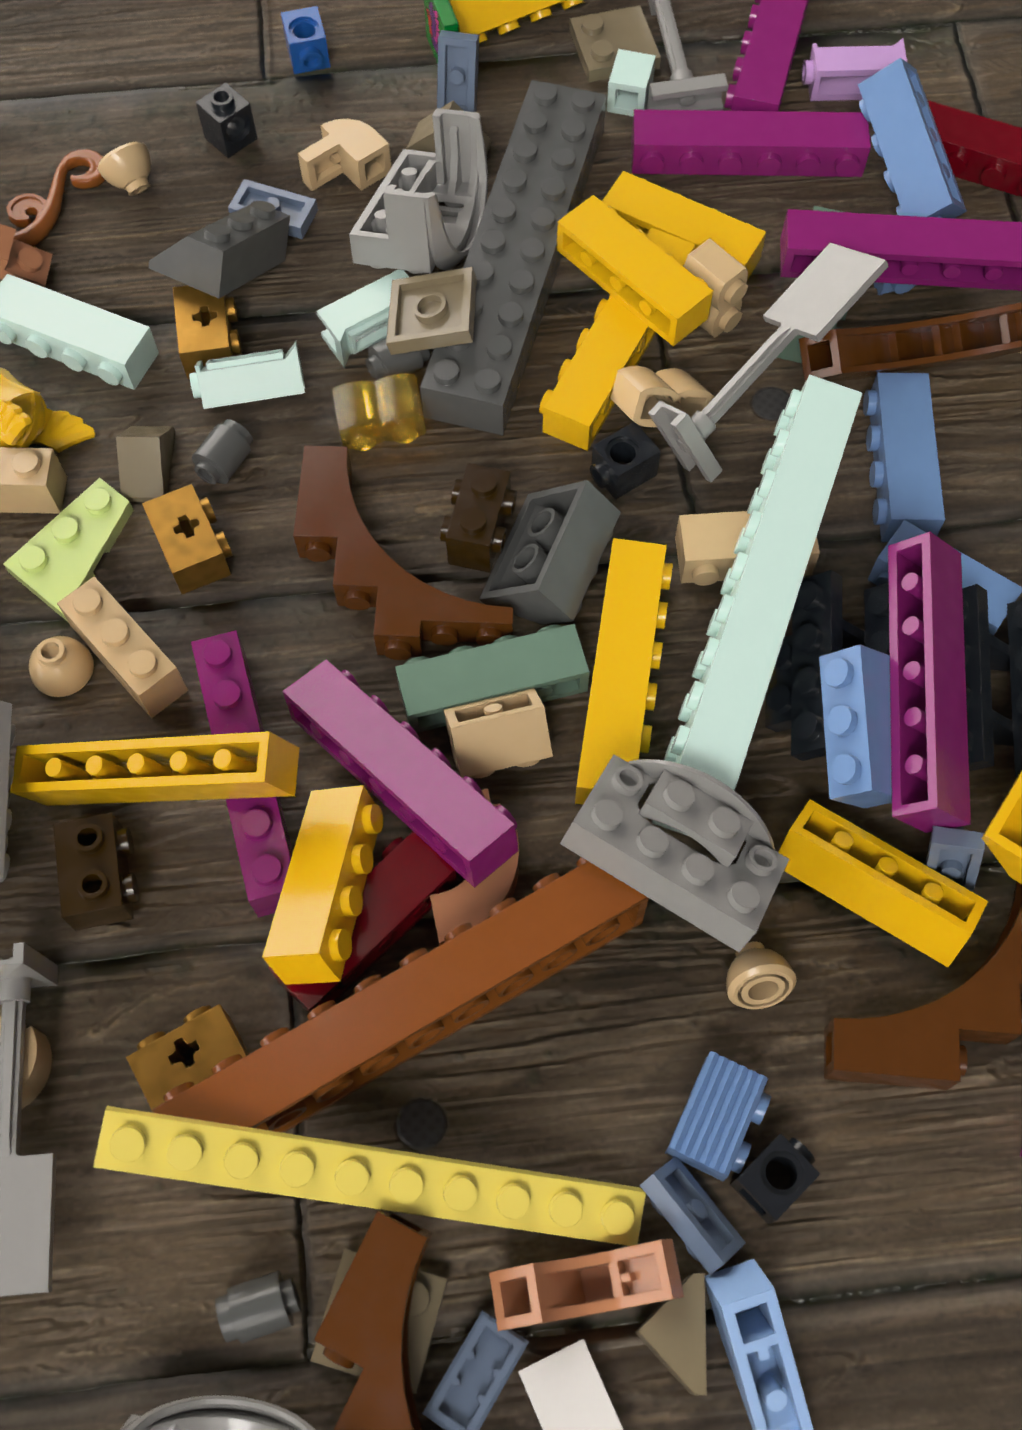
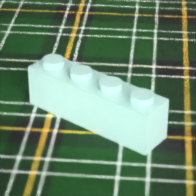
M6 274L0 282V342L9 345L13 343L19 345L38 357H50L63 362L74 371L81 372L84 370L99 376L108 384H120L133 390L136 389L159 354L150 327L10 274Z

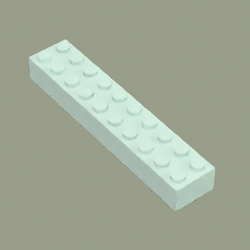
M810 374L801 391L797 389L792 390L786 408L782 410L773 434L776 436L772 448H769L760 472L763 475L759 488L756 487L748 507L749 519L746 527L742 528L734 549V553L737 554L732 568L728 569L720 594L723 595L718 609H715L706 635L710 637L704 651L700 652L692 677L699 679V681H694L690 694H686L679 712L678 720L685 722V725H680L675 737L672 736L664 757V761L683 764L718 779L734 791L862 396V392ZM652 820L653 824L686 835L671 826Z

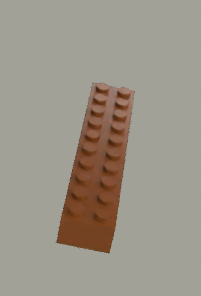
M581 857L576 862L577 868L563 876L556 872L544 877L533 886V893L519 901L512 897L500 902L489 911L490 917L479 924L472 926L471 923H465L456 927L444 937L446 942L428 952L426 948H422L407 955L399 963L401 968L382 978L380 974H376L363 980L353 989L355 994L336 1004L332 1000L317 1006L308 1013V1021L290 1031L288 1027H283L273 1031L260 1041L261 1048L242 1058L241 1054H236L222 1060L212 1068L214 1075L194 1085L193 1082H186L173 1088L164 1095L163 1099L165 1102L152 1110L158 1114L285 1133L639 926L643 922L649 898Z

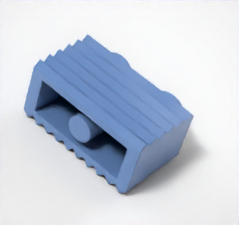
M710 1051L698 1074L665 1153L672 1157H677L680 1161L721 1181H724L729 1176L730 1171L740 1174L752 1144L743 1141L749 1124L753 1122L760 1125L771 1100V1096L763 1092L768 1078L753 1070H749L745 1066L739 1065L735 1061L720 1056L716 1052Z

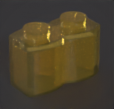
M395 374L380 378L375 382H349L332 389L343 447L364 451L384 441L409 443L426 434L415 374Z

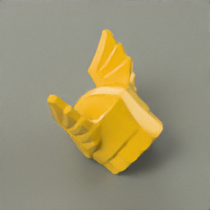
M0 367V447L28 448L31 444H37L61 452L96 436L93 427L85 424L82 418L71 415L67 411H52L48 409L39 392L26 387L9 371Z

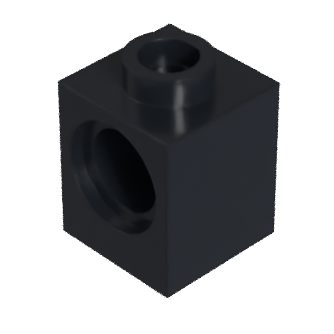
M227 83L222 84L196 101L204 137L227 158H230L258 139L250 103Z
M633 422L593 445L590 473L595 483L602 489L606 488L616 500L657 476L661 451L641 427ZM621 461L626 462L627 464H619L617 462Z
M780 1134L730 1185L769 1225L779 1219L815 1181L820 1173L812 1165L815 1162L814 1156L799 1140L792 1137L788 1141ZM769 1162H779L788 1169L791 1181L787 1190L776 1189L768 1182L766 1166Z

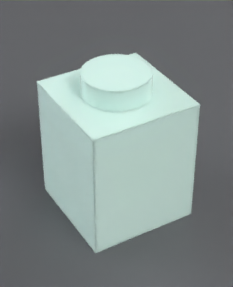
M618 49L608 83L607 112L633 116L634 109L646 110L650 83H653L656 55Z

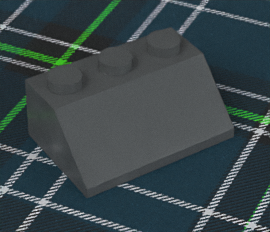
M254 201L250 205L232 212L228 216L186 236L149 260V269L216 298H221L285 261L290 215L276 210L275 206L269 202Z
M588 480L528 494L479 600L486 605L513 607V615L541 625L574 621L575 616L581 610L582 600L588 586L597 573L598 564L605 547L613 536V529L621 512Z

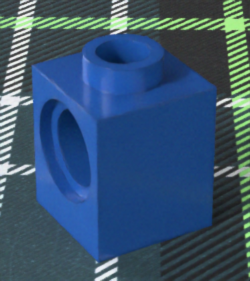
M317 6L281 12L286 46L294 75L330 68L326 36Z

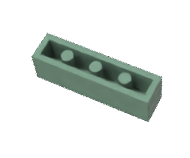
M575 624L566 626L548 625L541 628L537 633L520 637L507 635L496 639L491 644L479 647L460 646L451 650L449 654L433 658L419 656L409 659L403 665L395 666L407 721L416 733L447 726L443 709L530 688H535L542 702L587 692L590 674Z

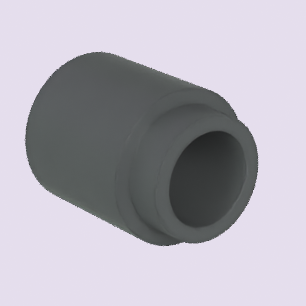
M385 339L368 348L369 357L365 359V363L370 375L376 382L381 380L385 385L389 386L423 368L424 362L430 359V352L427 349L391 355Z
M230 419L225 420L223 424H217L192 455L196 474L209 484L228 483L251 452L250 445L253 442V437L249 431L241 424Z
M279 1270L229 1287L226 1295L215 1299L218 1323L226 1343L239 1339L240 1343L243 1344L294 1325L293 1313L301 1311L300 1299L293 1278L284 1280Z

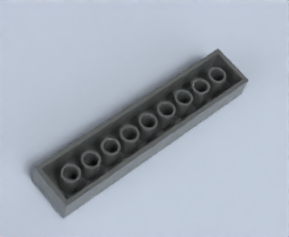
M531 80L463 267H473L477 278L473 342L434 348L420 386L423 418L504 435L563 256L557 251V223L580 205L604 132L606 94Z

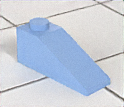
M754 1259L714 1272L712 1275H705V1285L716 1325L752 1430H814L775 1288Z

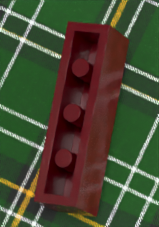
M927 100L954 177L1022 197V128Z
M413 831L405 839L398 837L392 841L381 855L383 860L367 874L362 894L363 908L360 915L356 918L351 938L352 952L349 959L345 962L341 982L285 985L272 968L268 967L274 978L308 1013L325 1002L332 1000L336 1002L432 909L430 895L446 892L458 884L456 870Z

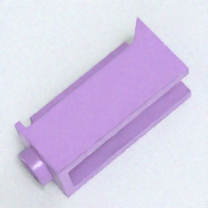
M902 38L893 46L817 47V43H813L810 59L804 60L802 66V84L808 85L810 101L862 100L863 98L858 87L859 83L899 58L907 62L904 40Z

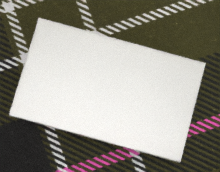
M584 1339L518 1371L542 1430H623Z

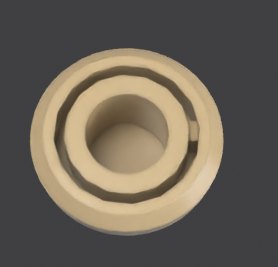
M141 142L124 144L110 151L100 160L97 169L101 176L111 185L127 190L130 196L138 195L150 187L147 178L151 170V158L146 144Z
M54 636L43 640L35 647L29 659V675L34 686L43 694L52 697H65L78 692L88 683L94 669V661L90 651L80 641L67 636Z
M748 942L740 952L736 951V958L731 963L727 972V995L729 1000L736 1006L746 1009H764L783 1001L794 989L797 978L791 965L783 956L773 950L765 949L764 945L760 942Z

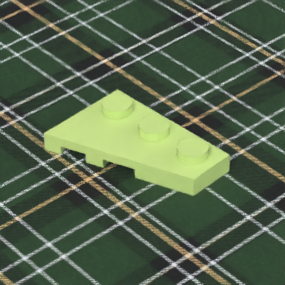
M99 478L3 565L13 577L67 621L57 603L95 576L93 571L104 553L110 552L134 511L131 503Z

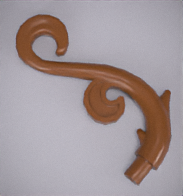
M90 149L71 151L64 156L54 173L47 200L34 193H24L9 201L6 209L10 222L17 227L23 228L15 232L14 239L33 247L40 243L55 226L60 215L67 173L78 166L88 167L90 169L85 174L70 176L72 186L79 189L98 187L105 181L97 169L103 156ZM31 215H37L35 220L31 223L29 217Z

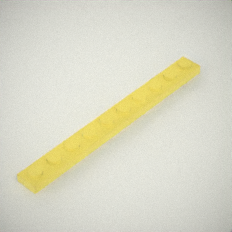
M107 1106L105 1109L93 1165L94 1168L627 1246L638 1245L646 1193L640 1187Z

